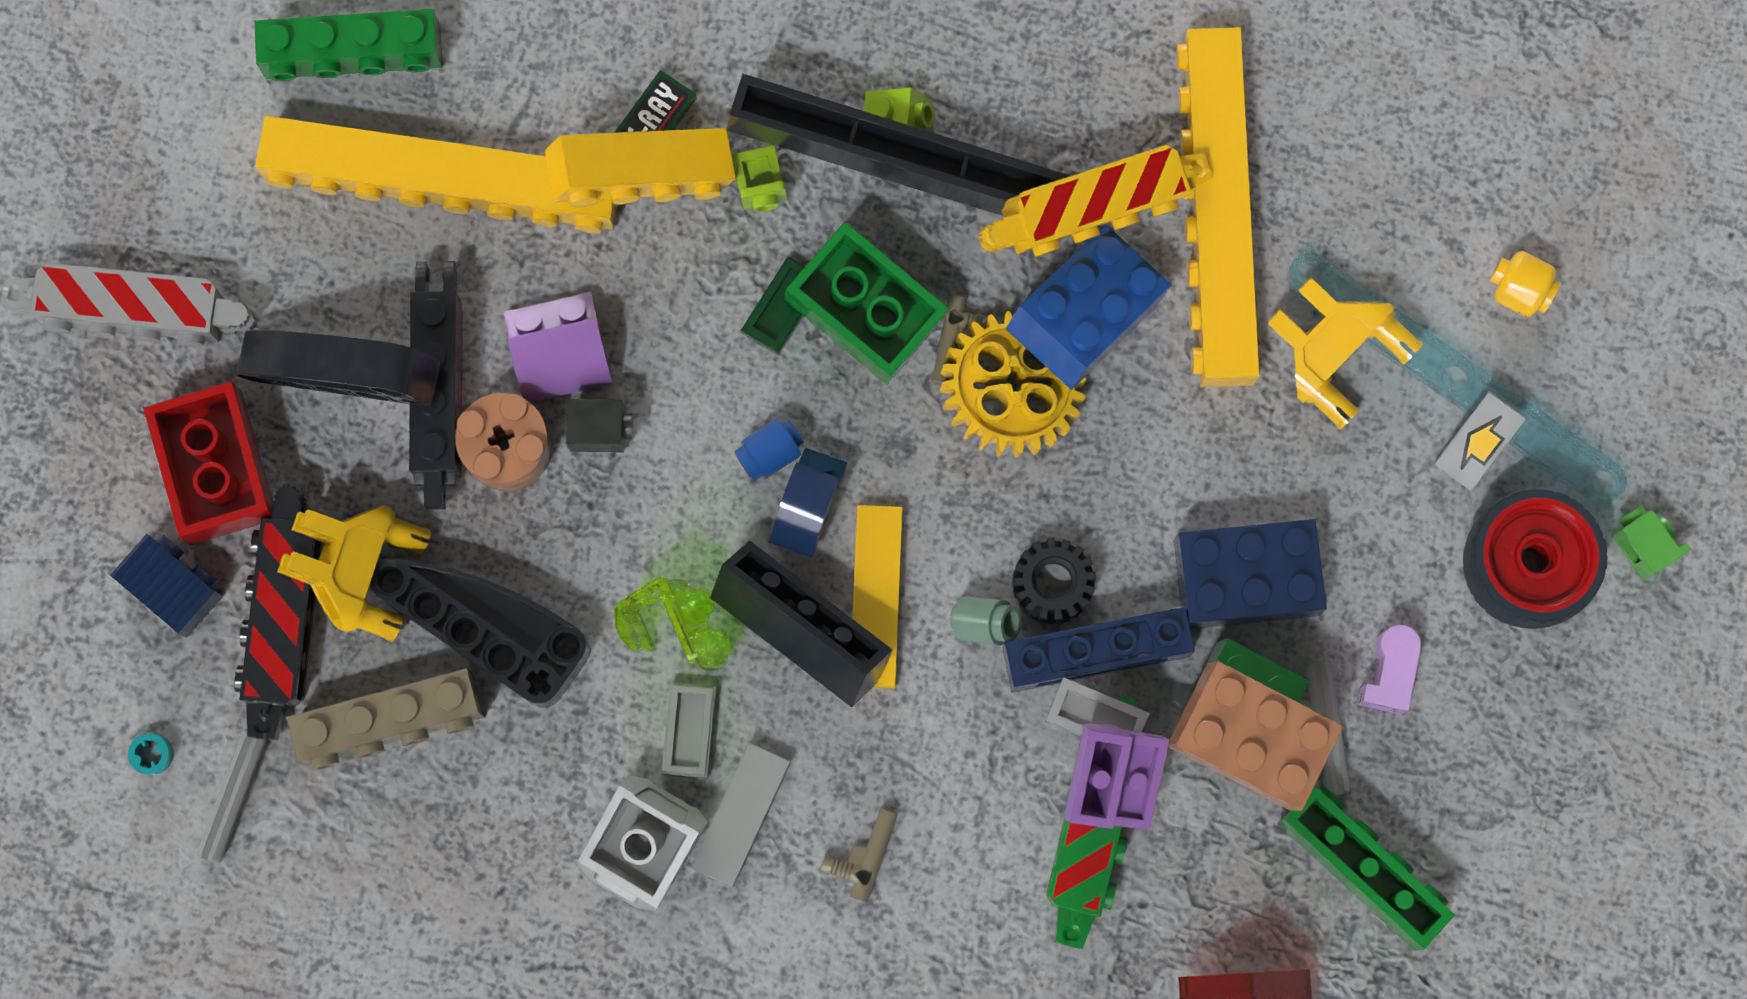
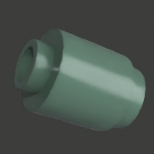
M964 596L953 607L950 614V624L955 636L961 641L1001 646L1004 642L1013 641L1017 638L1021 627V615L1018 608L1010 605L1006 600Z

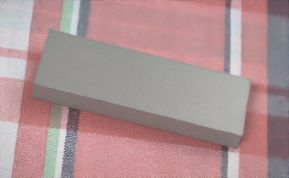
M750 742L748 743L690 867L691 869L731 888L734 887L791 761Z

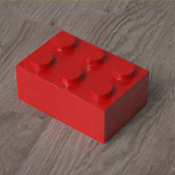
M232 381L143 407L180 539L189 545H194L260 525L261 518L271 519L273 498L243 392Z

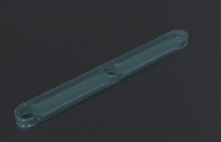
M1305 252L1298 255L1292 261L1287 271V281L1290 288L1306 301L1308 300L1298 290L1303 284L1296 276L1297 267L1303 263H1311L1319 269L1320 281L1318 284L1336 301L1386 302L1330 261L1314 252ZM1394 309L1396 312L1394 317L1419 341L1421 340L1424 343L1415 353L1403 341L1399 342L1411 354L1412 358L1403 365L1376 337L1372 339L1368 337L1364 341L1469 416L1490 390L1526 416V420L1508 443L1589 501L1605 505L1615 501L1624 493L1627 486V477L1624 470L1618 464L1398 309ZM1455 366L1461 368L1466 373L1467 384L1463 389L1454 390L1445 384L1443 373L1446 368ZM1606 471L1614 477L1616 488L1612 494L1602 495L1594 489L1592 478L1596 472Z

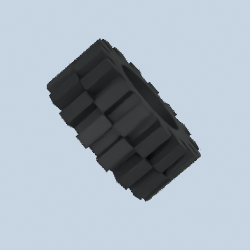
M1048 538L1042 543L1038 541L1022 553L1016 564L1012 578L1014 597L1018 599L1019 607L1023 612L1026 610L1031 614L1030 617L1036 621L1041 619L1047 624H1053V622L1058 621L1060 623L1067 622L1070 618L1077 617L1093 596L1096 573L1092 569L1093 563L1090 557L1087 558L1083 554L1084 550L1080 546H1072L1070 544L1071 541L1065 539L1062 542L1055 541V538ZM1057 564L1069 572L1071 588L1064 596L1049 598L1039 591L1036 584V576L1039 570L1046 565Z

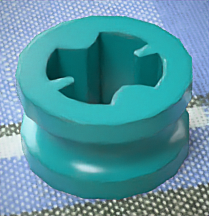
M147 733L139 735L132 741L128 749L130 765L137 772L147 775H155L165 771L170 766L174 755L173 747L169 740L158 734ZM150 741H154L157 743L156 751L162 754L159 763L151 761L152 767H147L144 765L146 758L140 755V750L142 746L150 747Z

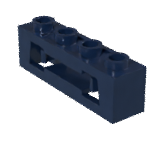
M1186 607L1004 642L1002 648L1011 693L1059 684L1063 677L1074 681L1185 659L1195 652Z

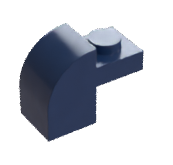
M808 448L804 449L799 462L793 468L783 494L769 543L812 558L825 529L831 504L844 477L847 462Z

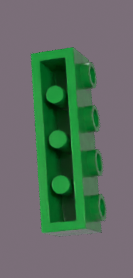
M434 9L254 20L256 64L266 79L291 81L296 79V77L316 76L319 78H335L341 74L380 75L386 71L401 70L417 73L425 72L432 68H443L441 26Z
M1314 786L1303 810H1289L1277 824L1414 951L1424 950L1455 916L1446 907L1449 903L1448 900L1432 885L1427 884L1424 887L1411 874L1414 871L1412 866L1396 852L1389 854L1377 843L1379 836L1361 820L1355 823L1343 812L1342 809L1345 805L1336 795L1326 788H1323L1321 791L1318 787Z

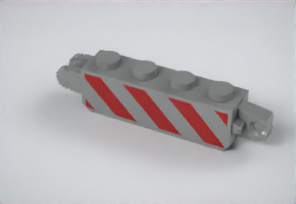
M45 263L36 270L35 278L5 279L1 297V305L5 309L31 315L39 323L43 324L44 330L63 334L70 333L71 327L88 329L87 333L89 335L102 338H114L116 332L132 333L133 339L143 342L157 343L160 342L161 336L177 338V343L181 345L204 347L205 341L219 342L220 333L235 335L240 333L242 335L245 331L255 329L254 325L257 324L255 322L256 317L253 316L254 313L250 312L247 305L243 302L239 303V301L234 302L233 300L224 299L216 287L208 279Z

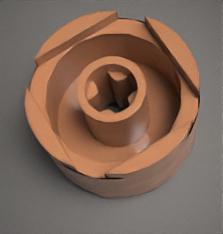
M494 393L473 402L458 418L455 435L456 449L462 463L477 481L499 491L512 492L524 489L540 478L551 456L552 439L541 414L529 401L514 393ZM506 434L510 439V448L502 451L497 445L499 443L498 438Z

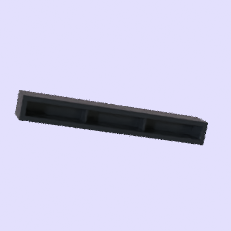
M743 73L727 126V131L1001 216H1003L1002 210L1008 199L1019 196L1024 191L1070 176Z

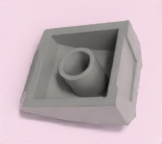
M629 775L618 786L578 859L577 865L590 881L635 908L656 911L698 842L708 821L698 808L688 805L656 786L651 780Z

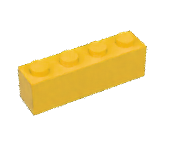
M726 128L560 135L544 150L553 201H570L573 207L592 205L598 200L612 199L613 203L617 205L629 204L638 201L640 197H654L655 202H669L680 198L681 195H695L697 200H708L719 197L722 194L721 191L736 180Z

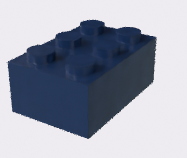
M1316 519L1179 532L1173 540L1181 607H1186L1190 629L1316 617L1327 610Z

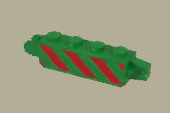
M1123 694L1117 697V700L1137 708L1139 707L1137 704L1138 700H1134V696L1130 697L1129 694L1127 696ZM1064 818L1046 892V897L1051 905L1057 908L1055 943L1083 949L1095 917H1101L1103 909L1111 910L1117 883L1109 881L1113 863L1122 864L1127 845V838L1120 836L1122 826L1114 825L1113 829L1070 823Z

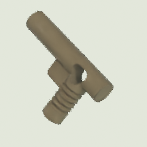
M959 295L948 296L946 307L949 310L943 321L931 382L939 385L950 380L941 375L940 370L943 364H953L945 355L949 347H957L955 340L958 334L963 333L971 338L969 327L974 321L985 329L987 317L964 312L966 298ZM956 313L963 321L956 324L949 323L950 314Z
M880 809L867 848L854 845L846 862L843 859L840 861L839 858L836 859L834 856L825 854L820 871L826 874L831 873L832 876H840L841 879H849V882L854 883L850 897L868 902L897 814ZM863 870L871 872L867 885H863L857 879V872Z

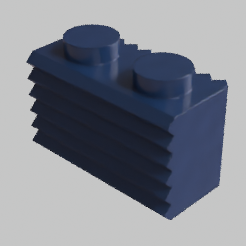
M146 534L110 576L174 631L187 638L197 628L198 624L203 621L204 617L209 614L210 610L222 599L223 596L213 589L219 581L199 564L192 570L179 560L185 552L165 535L157 541L149 534Z

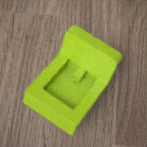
M911 87L865 91V112L931 132L935 113L933 101Z
M774 145L732 154L743 210L753 208L754 212L770 211L777 208L779 202L787 200L786 188Z

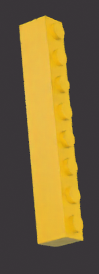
M1241 27L1187 29L1183 44L1176 45L1177 71H1184L1185 87H1179L1178 109L1180 114L1186 113L1187 130H1181L1180 151L1181 156L1204 152L1213 177L1192 188V194L1183 198L1184 200H1191V216H1185L1184 233L1185 242L1193 243L1194 260H1187L1188 287H1195L1196 303L1189 304L1190 330H1197L1198 347H1192L1191 370L1192 374H1199L1200 387L1254 386L1259 378Z
M266 115L264 116L255 168L263 179H267L266 183L278 188L291 189L294 183L309 185L312 191L325 195H336L338 190L355 192V197L367 201H381L382 196L398 198L400 204L414 208H424L426 203L443 205L445 211L455 214H469L470 209L487 211V216L503 221H511L514 216L531 218L532 223L544 227H557L558 222L575 224V229L592 234L601 233L602 228L614 230L618 207L617 204L613 203L612 199L598 200L592 205L573 207L570 201L554 202L546 156Z

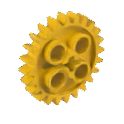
M1006 311L1001 324H998L996 318L990 314L986 318L985 329L975 321L971 323L969 327L971 338L963 333L958 334L955 342L960 349L949 347L945 355L953 364H943L940 370L941 375L951 380L942 382L939 392L952 395V397L945 401L942 407L943 410H957L958 413L951 422L952 427L963 423L968 426L963 436L964 440H968L977 434L981 437L979 450L982 451L989 442L995 443L996 456L1000 457L1006 446H1011L1015 458H1019L1023 452L1024 445H1027L1031 453L1036 455L1041 449L1040 440L1051 448L1057 442L1055 432L1066 436L1071 429L1066 420L1076 421L1080 415V412L1072 405H1080L1086 398V395L1074 389L1082 387L1086 382V377L1071 390L1044 364L1043 369L1033 370L1027 367L1023 361V355L1032 353L1006 330L1013 317L1010 311ZM980 356L994 358L998 363L999 370L994 372L984 370L979 365L978 358ZM1008 377L1013 378L1014 385H1021L1018 392L1013 391L1011 384L1005 383ZM1041 380H1050L1052 385L1047 386L1045 384H1040L1037 382ZM978 383L980 385H986L987 387L984 389H976L974 388L973 384ZM1037 397L1046 404L1047 412L1038 414L1031 411L1026 402L1027 398ZM994 399L1001 405L1003 414L997 416L988 414L983 409L982 401Z

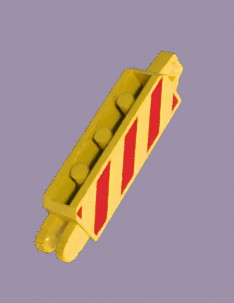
M1164 145L1024 191L1019 196L1008 199L1002 210L1004 218L982 228V231L979 232L978 243L981 244V248L989 252H996L1014 246L1016 254L1033 250L1034 256L1038 257L1060 249L1059 240L1072 236L1075 244L1097 237L1101 235L1098 228L1100 226L1112 223L1114 230H1118L1140 222L1139 213L1151 210L1153 216L1157 217L1179 209L1177 200L1192 194V188L1213 178L1204 152L1179 156L1177 150Z

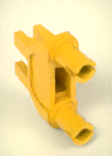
M1310 277L1298 290L1324 316L1307 333L1281 309L1267 322L1294 348L1297 399L1302 404L1305 402L1308 405L1312 402L1341 430L1348 423V420L1336 407H1340L1351 419L1358 413L1360 408L1350 402L1330 383L1333 379L1331 375L1368 337L1370 339L1376 337L1403 365L1412 356L1399 342L1403 341L1415 353L1424 343L1421 340L1419 341L1394 317L1396 315L1395 307L1391 303L1336 301Z
M380 505L343 521L312 510H306L305 513L298 512L292 530L323 542L324 546L320 558L316 560L297 552H292L291 555L283 554L277 572L310 584L326 615L339 630L350 632L358 628L385 638L387 641H394L400 629L392 626L394 624L402 625L403 617L399 613H393L367 603L366 594L382 545L385 542L410 551L414 555L421 556L428 543L422 542V539H430V529L422 528L396 518L395 512L387 505Z

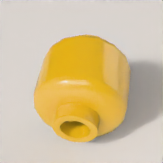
M1525 251L1517 252L1510 261L1502 257L1489 280L1496 284L1494 290L1495 301L1524 317H1532L1537 311L1544 314L1552 303L1561 282L1555 280L1557 276L1555 267Z

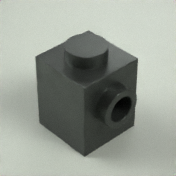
M568 399L566 445L570 452L624 453L625 440H633L634 421L633 413H626L623 400Z

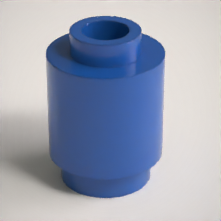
M776 418L742 440V446L735 450L734 453L754 482L762 476L767 479L802 456L798 447L804 441L790 421L782 424Z

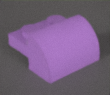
M592 292L504 312L509 336L508 343L522 397L530 403L613 384Z
M1084 724L1064 818L1070 823L1110 829H1113L1115 825L1150 831L1169 739L1161 735L1119 729L1110 724Z

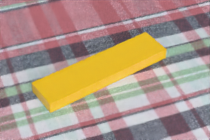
M857 505L852 619L893 649L878 683L873 688L895 689L902 507Z

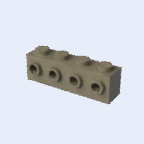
M466 668L287 717L297 762L306 766L312 765V770H321L340 764L339 757L357 753V758H364L380 754L385 751L384 745L398 741L402 742V746L427 741L430 739L428 733L446 729L447 734L465 731L474 727L473 721L483 719L485 716L474 674Z

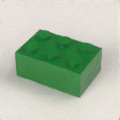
M845 221L787 287L784 297L785 301L885 385L890 383L943 321L949 310L948 307Z

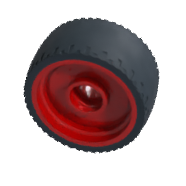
M1535 489L1520 491L1498 500L1476 520L1465 543L1463 571L1471 595L1473 594L1475 601L1481 608L1486 610L1485 612L1510 626L1538 629L1551 627L1571 619L1593 600L1606 574L1607 548L1599 524L1596 523V519L1590 514L1588 509L1586 510L1575 499L1551 490ZM1524 551H1532L1540 558L1541 568L1539 572H1531L1523 565L1522 554Z

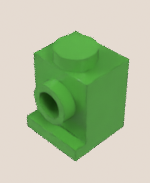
M1642 505L1621 518L1619 522L1624 528L1612 535L1642 580L1656 574L1691 550L1687 543L1678 547L1673 540L1676 535L1670 523L1661 515L1657 517L1653 510L1646 512Z

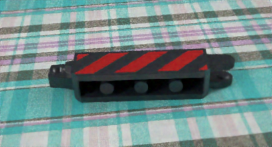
M427 261L416 262L415 292H410V347L441 361L432 406L409 405V471L414 476V485L424 486V507L427 510H446V486H455L456 478H461L462 461L456 449L455 435L457 421L462 414L463 311L462 301L457 294V267L455 261H445L442 268L443 291L429 292L430 268Z
M289 484L288 486L283 485L282 488L275 491L276 495L273 496L275 501L272 504L271 519L261 518L260 530L255 529L252 533L251 556L256 557L254 575H248L245 587V599L247 602H251L249 620L242 621L240 629V646L245 647L244 664L237 666L234 678L235 692L240 693L239 700L246 703L247 736L263 740H278L286 709L295 708L304 700L316 599L310 584L277 571L283 554L291 555L292 552H297L319 560L322 547L321 541L292 530L297 513H305V507L308 505L306 504L307 499L304 498L305 495Z

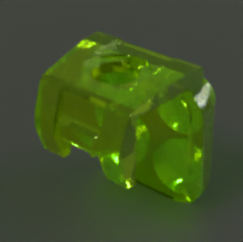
M658 577L640 587L614 607L615 628L618 636L632 651H639L642 648L647 652L656 650L640 610L662 601L690 664L697 662L701 669L705 671H718L724 668V662H727L728 656L734 653L732 642L724 629L715 631L707 621L710 619V614L716 611L714 601L710 599V593L705 587L697 590V588L689 586L684 579Z

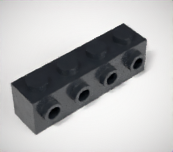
M749 540L721 566L710 599L850 707H853L878 683L893 649Z

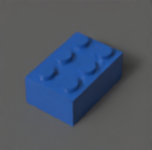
M1104 225L1099 230L1101 235L1089 239L1019 305L1006 327V330L1071 390L1156 309L1172 286L1108 225Z

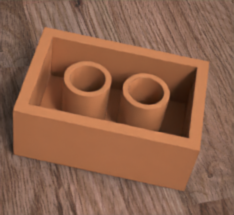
M1219 661L1207 663L1169 740L1168 748L1290 811H1302L1344 726Z

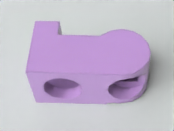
M1395 625L1377 637L1375 654L1378 663L1374 683H1366L1360 687L1356 705L1399 715L1409 711L1421 650L1420 638L1412 628L1406 625Z

